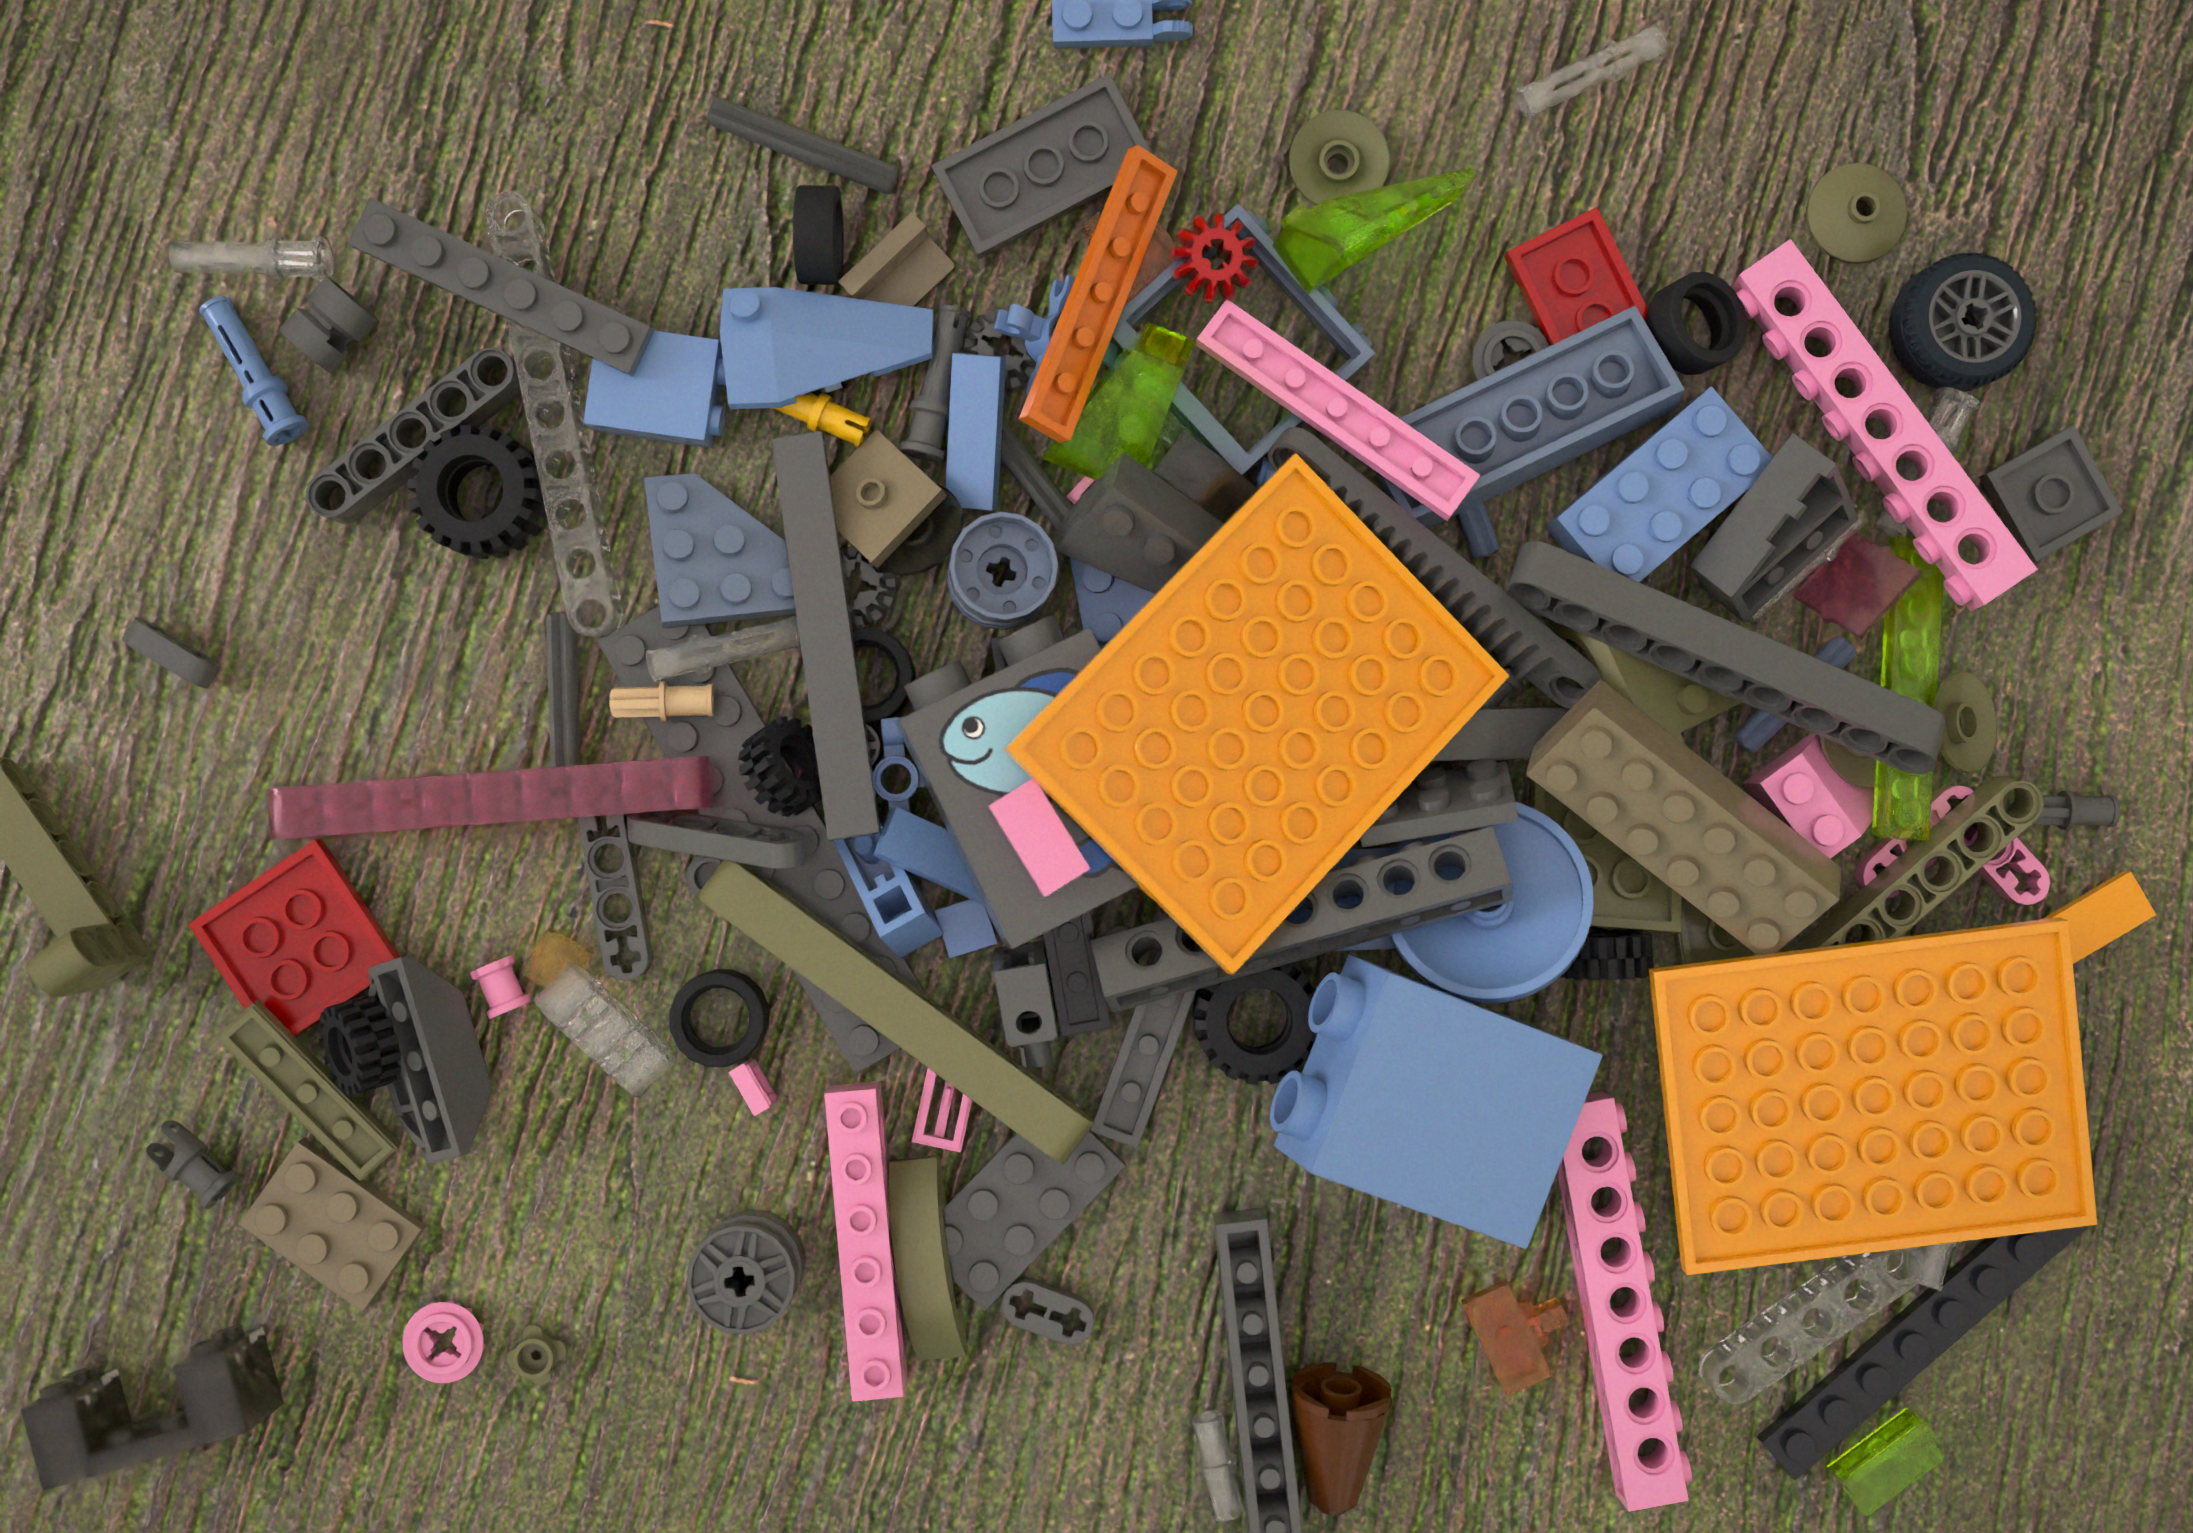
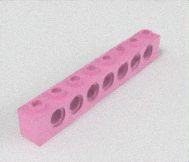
M1791 239L1739 274L1731 288L1736 292L1744 307L1746 319L1750 320L1753 318L1765 333L1762 335V340L1767 350L1777 360L1783 358L1794 373L1792 381L1798 392L1806 400L1814 399L1825 414L1822 416V421L1830 435L1837 441L1843 439L1855 456L1852 457V462L1858 473L1866 481L1871 482L1874 480L1885 495L1882 501L1890 516L1898 523L1904 521L1916 538L1913 539V545L1918 554L1928 564L1935 563L1946 578L1943 582L1944 587L1958 605L1963 606L1966 604L1968 609L1973 611L1984 606L2037 570L2036 566ZM1781 297L1791 299L1797 306L1798 315L1788 317L1780 314L1775 308L1774 300ZM1810 337L1822 340L1827 347V356L1815 357L1808 353L1804 340ZM1844 377L1852 380L1857 387V397L1846 398L1841 396L1835 388V379ZM1867 418H1877L1886 425L1888 431L1886 439H1876L1869 435L1865 427ZM1905 458L1916 465L1918 476L1915 481L1906 480L1898 474L1896 469L1897 459ZM1929 499H1936L1945 504L1948 509V519L1946 522H1938L1930 517L1927 511ZM1960 540L1970 541L1977 547L1979 558L1976 564H1969L1962 560L1958 553Z
M1598 1091L1587 1094L1557 1171V1178L1615 1492L1618 1499L1630 1512L1689 1501L1685 1482L1692 1481V1472L1685 1451H1679L1676 1432L1683 1430L1682 1418L1676 1401H1670L1667 1382H1672L1674 1379L1673 1369L1667 1352L1661 1351L1658 1332L1664 1331V1320L1658 1302L1651 1299L1649 1283L1655 1281V1272L1649 1253L1642 1251L1639 1233L1646 1230L1645 1218L1640 1203L1638 1201L1633 1202L1630 1183L1636 1182V1169L1630 1152L1624 1153L1621 1133L1627 1132V1120L1622 1104L1620 1102L1615 1103L1614 1097ZM1592 1137H1601L1603 1148L1600 1155L1593 1160H1584L1582 1156L1584 1143ZM1602 1187H1610L1612 1191L1610 1203L1602 1209H1593L1591 1199L1595 1191ZM1611 1237H1620L1621 1248L1618 1254L1612 1258L1603 1259L1601 1257L1603 1243ZM1622 1287H1629L1630 1297L1628 1302L1620 1308H1611L1610 1298L1613 1292ZM1632 1337L1639 1338V1347L1635 1354L1625 1358L1619 1356L1620 1346L1625 1340ZM1648 1388L1646 1401L1640 1406L1630 1407L1628 1404L1630 1395L1636 1389ZM1649 1438H1657V1447L1653 1453L1647 1456H1638V1448L1643 1441Z

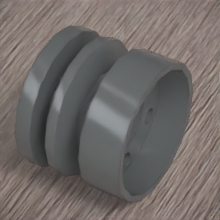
M747 1209L728 1215L698 1245L688 1264L686 1287L693 1308L707 1324L724 1333L747 1335L768 1328L784 1314L804 1278L806 1254L801 1238L787 1220L770 1211ZM739 1266L743 1267L745 1275H754L748 1286L743 1284L741 1277H733Z

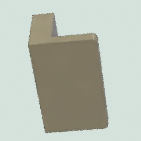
M911 212L838 282L843 293L849 298L916 307L955 270V265L929 237L925 224Z

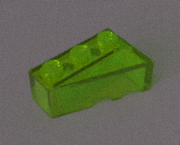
M1147 322L1113 362L1094 388H1091L1071 440L1059 443L1051 439L1041 459L1094 480H1098L1123 452L1148 469L1196 341Z

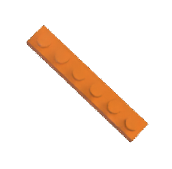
M1138 144L1129 148L1126 152L1018 418L1059 443L1070 441L1178 172Z

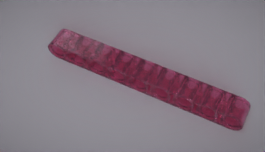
M709 756L266 789L270 840L713 807Z

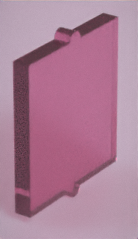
M1852 531L1794 595L1798 601L1821 614L1824 623L1830 624L1833 622L1862 640L1921 576V571L1894 555L1890 546L1880 547L1857 532Z

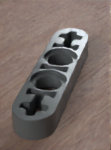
M592 787L580 796L577 802L576 813L602 961L606 971L613 978L620 981H630L642 976L649 970L653 952L634 844L628 841V810L624 797L617 790L611 787ZM602 794L604 802L613 803L614 811L606 814L607 828L614 829L619 827L620 836H603L596 840L593 839L592 831H603L601 818L596 815L591 816L590 806L597 804L598 795ZM606 844L618 846L624 855L622 867L614 873L603 871L597 862V854ZM621 893L626 895L632 903L631 916L624 922L612 920L606 912V903L613 894ZM636 925L637 935H628L627 942L630 951H639L640 960L632 964L633 971H628L626 964H617L616 954L623 952L624 949L622 936L611 940L610 931H622Z
M641 808L627 813L628 841L634 844L766 868L787 869L804 863V835L800 832L663 808Z

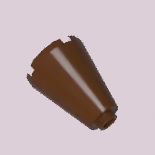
M1325 1362L1308 1365L1295 1372L1289 1391L1307 1497L1322 1513L1341 1515L1347 1510L1354 1508L1360 1498L1392 1405L1391 1386L1380 1374L1364 1367L1353 1365L1351 1374L1336 1372V1363Z

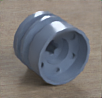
M1001 511L980 516L962 530L952 547L946 579L952 602L965 618L980 627L1005 630L1023 625L1038 614L1055 586L1058 560L1054 544L1040 525L1024 515ZM998 564L1008 567L1006 575L1013 579V581L1005 580L1001 587L992 584L993 575L986 572V570L995 571Z

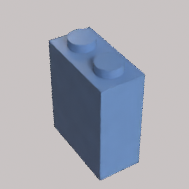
M654 331L633 377L592 359L583 424L595 432L713 448L714 437L721 436L723 433L726 415L725 406L719 405L722 386H726L720 340Z

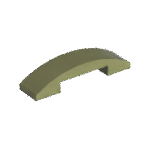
M940 1155L891 1160L889 1162L888 1183L892 1248L901 1305L915 1355L918 1361L965 1357L969 1352L962 1304H956L942 1213V1209L947 1205Z

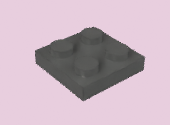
M2075 425L2059 431L1979 476L2008 530L2032 562L2039 561L2124 513Z

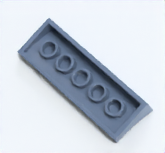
M1633 306L1399 419L1480 474L1478 481L1453 513L1452 518L1677 410L1685 388L1637 307ZM1375 471L1385 494L1426 528L1429 529L1445 521L1441 516Z

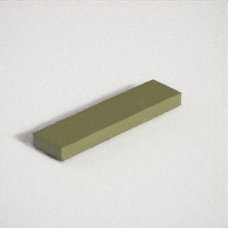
M256 999L215 1036L359 1181L364 1179L399 1148L401 1142L355 1096L346 1095L345 1090L341 1091L338 1088V1079H332L329 1074L330 1071L259 999Z

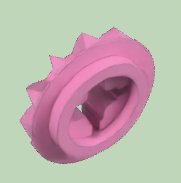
M453 1300L437 1303L431 1302L417 1311L406 1325L402 1341L406 1361L417 1375L435 1383L458 1381L467 1376L478 1365L486 1347L483 1337L484 1325L479 1323L474 1317L472 1308H464L455 1304ZM455 1326L457 1330L454 1332L456 1335L452 1343L457 1347V1351L449 1347L434 1357L432 1354L437 1349L435 1346L439 1341V1338L434 1334V1330L443 1334Z

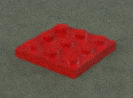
M322 839L313 840L188 923L244 1010L256 999H259L295 1037L320 1022L319 1017L324 1012V1008L352 1000L368 990L371 986V982L368 979L369 967L400 958V955Z

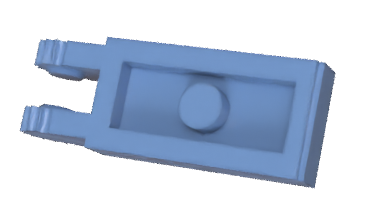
M1052 0L1053 48L1153 46V42L1188 40L1193 36L1192 23L1184 20H1163L1153 24L1152 11L1187 9L1191 7L1192 0Z

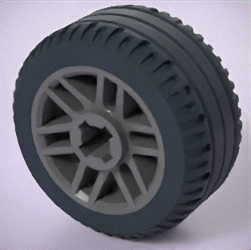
M1982 253L1954 254L1938 260L1917 273L1903 286L1897 295L1891 310L1892 315L1889 319V330H1891L1889 334L1891 346H1894L1893 352L1896 354L1897 360L1901 361L1902 368L1908 374H1912V378L1919 381V383L1944 392L1971 391L2010 373L2028 353L2036 334L2034 331L2037 329L2036 322L2038 317L2035 316V313H2037V308H2035L2036 302L2032 299L2033 293L2029 290V285L2024 283L2025 279L2005 261H1999L1997 257L1983 255Z

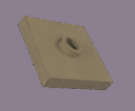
M877 429L830 476L838 532L876 568L947 497L945 492Z

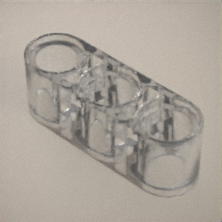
M570 962L534 997L537 1007L555 1026L620 1086L636 1098H641L677 1063V1058L669 1047L596 978L576 962Z

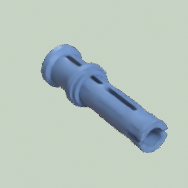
M218 296L205 302L200 307L199 312L206 320L224 355L243 385L242 401L246 408L253 409L265 429L263 438L270 446H278L301 436L309 428L306 417L297 414L286 394L288 392L286 382L278 376H273L254 340L249 335L233 307L230 297Z

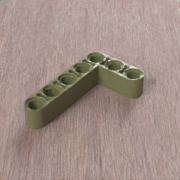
M1 757L0 857L58 938L27 960L26 967L34 983L44 993L56 998L106 988L149 957L147 945L28 775L13 760Z

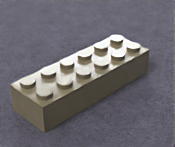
M1602 679L1533 746L1526 771L1528 777L1755 954L1763 955L1778 952L1840 900L1841 867Z

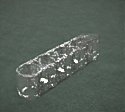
M1916 1247L1842 1257L1708 1349L1701 1356L1698 1364L1702 1382L1722 1401L1729 1404H1742L1750 1400L1915 1287L1923 1279L1926 1272V1261L1923 1254ZM1900 1250L1901 1262L1899 1266L1892 1271H1888L1887 1260L1893 1252ZM1859 1279L1860 1290L1854 1298L1846 1300L1845 1289L1851 1281ZM1818 1308L1819 1317L1817 1322L1811 1327L1804 1328L1803 1318L1810 1309ZM1777 1336L1778 1345L1776 1350L1768 1356H1761L1762 1344L1766 1339ZM1736 1365L1737 1373L1735 1378L1727 1384H1719L1721 1371L1725 1367Z

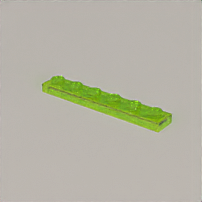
M1897 536L1889 539L1880 686L1933 708L1938 688L1944 575L1935 563L1928 564L1918 554L1913 545V539L1915 538ZM1876 760L1872 837L1913 842L1929 841L1933 770L1923 774L1908 773Z

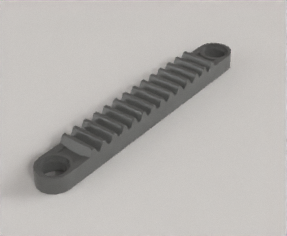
M1287 428L1270 447L1268 459L1275 472L1292 456L1287 448L1299 453L1305 459L1306 464L1440 604L1467 629V632L1475 640L1479 639L1482 642V647L1488 654L1495 652L1498 655V664L1502 668L1508 665L1514 668L1513 678L1516 681L1527 678L1553 701L1565 708L1571 709L1602 679L1600 672L1591 662L1316 436L1301 428ZM1564 677H1568L1575 680L1583 687V689L1574 687L1573 685L1568 683L1564 679Z

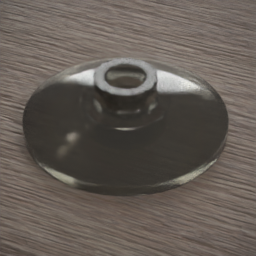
M938 485L947 497L881 564L886 570L904 576L920 574L937 566L951 553L954 543L962 532L964 518L960 502L947 488Z

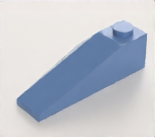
M779 287L723 289L720 339L728 405L730 409L781 408L797 403V396L824 387L826 393L843 388L841 382L869 373L877 377L932 359L934 349V311L927 308Z

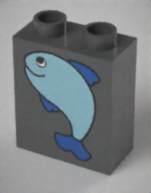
M1053 615L999 640L997 643L1009 667L976 683H971L961 661L957 660L905 685L904 689L915 712L899 719L896 723L903 741L1002 943L1011 949L1139 886L1040 786L1090 867L1085 873L1048 896L1043 897L988 808V805L1032 779L1004 748L1101 650L1091 628L1064 639Z

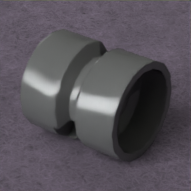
M326 276L308 296L310 307L308 309L297 308L279 328V331L311 360L332 374L351 353L348 345L349 342H361L379 320L339 284Z

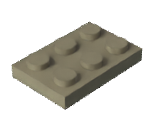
M305 1138L295 1144L238 1224L361 1312L369 1308L427 1226L364 1180L359 1181L347 1168Z

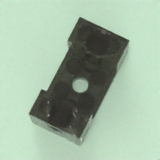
M242 1324L229 1326L210 1334L211 1339L192 1345L190 1347L191 1355L173 1366L183 1404L177 1407L178 1413L162 1417L161 1411L156 1410L131 1419L117 1368L97 1373L95 1366L85 1367L64 1375V1381L40 1389V1398L20 1410L43 1491L247 1433L284 1404L263 1326L247 1331L243 1330Z

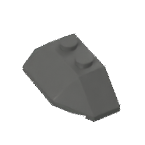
M409 955L369 967L368 979L371 982L368 993L369 998L374 997L377 999V1006L382 1005L385 1008L384 1017L385 1019H391L393 1027L390 1028L392 1035L397 1034L399 1042L395 1044V1049L400 1051L401 1060L396 1061L401 1067L400 1073L396 1074L397 1080L387 1085L398 1120L412 1141L422 1149V1156L427 1164L468 1154L493 1089L464 993Z

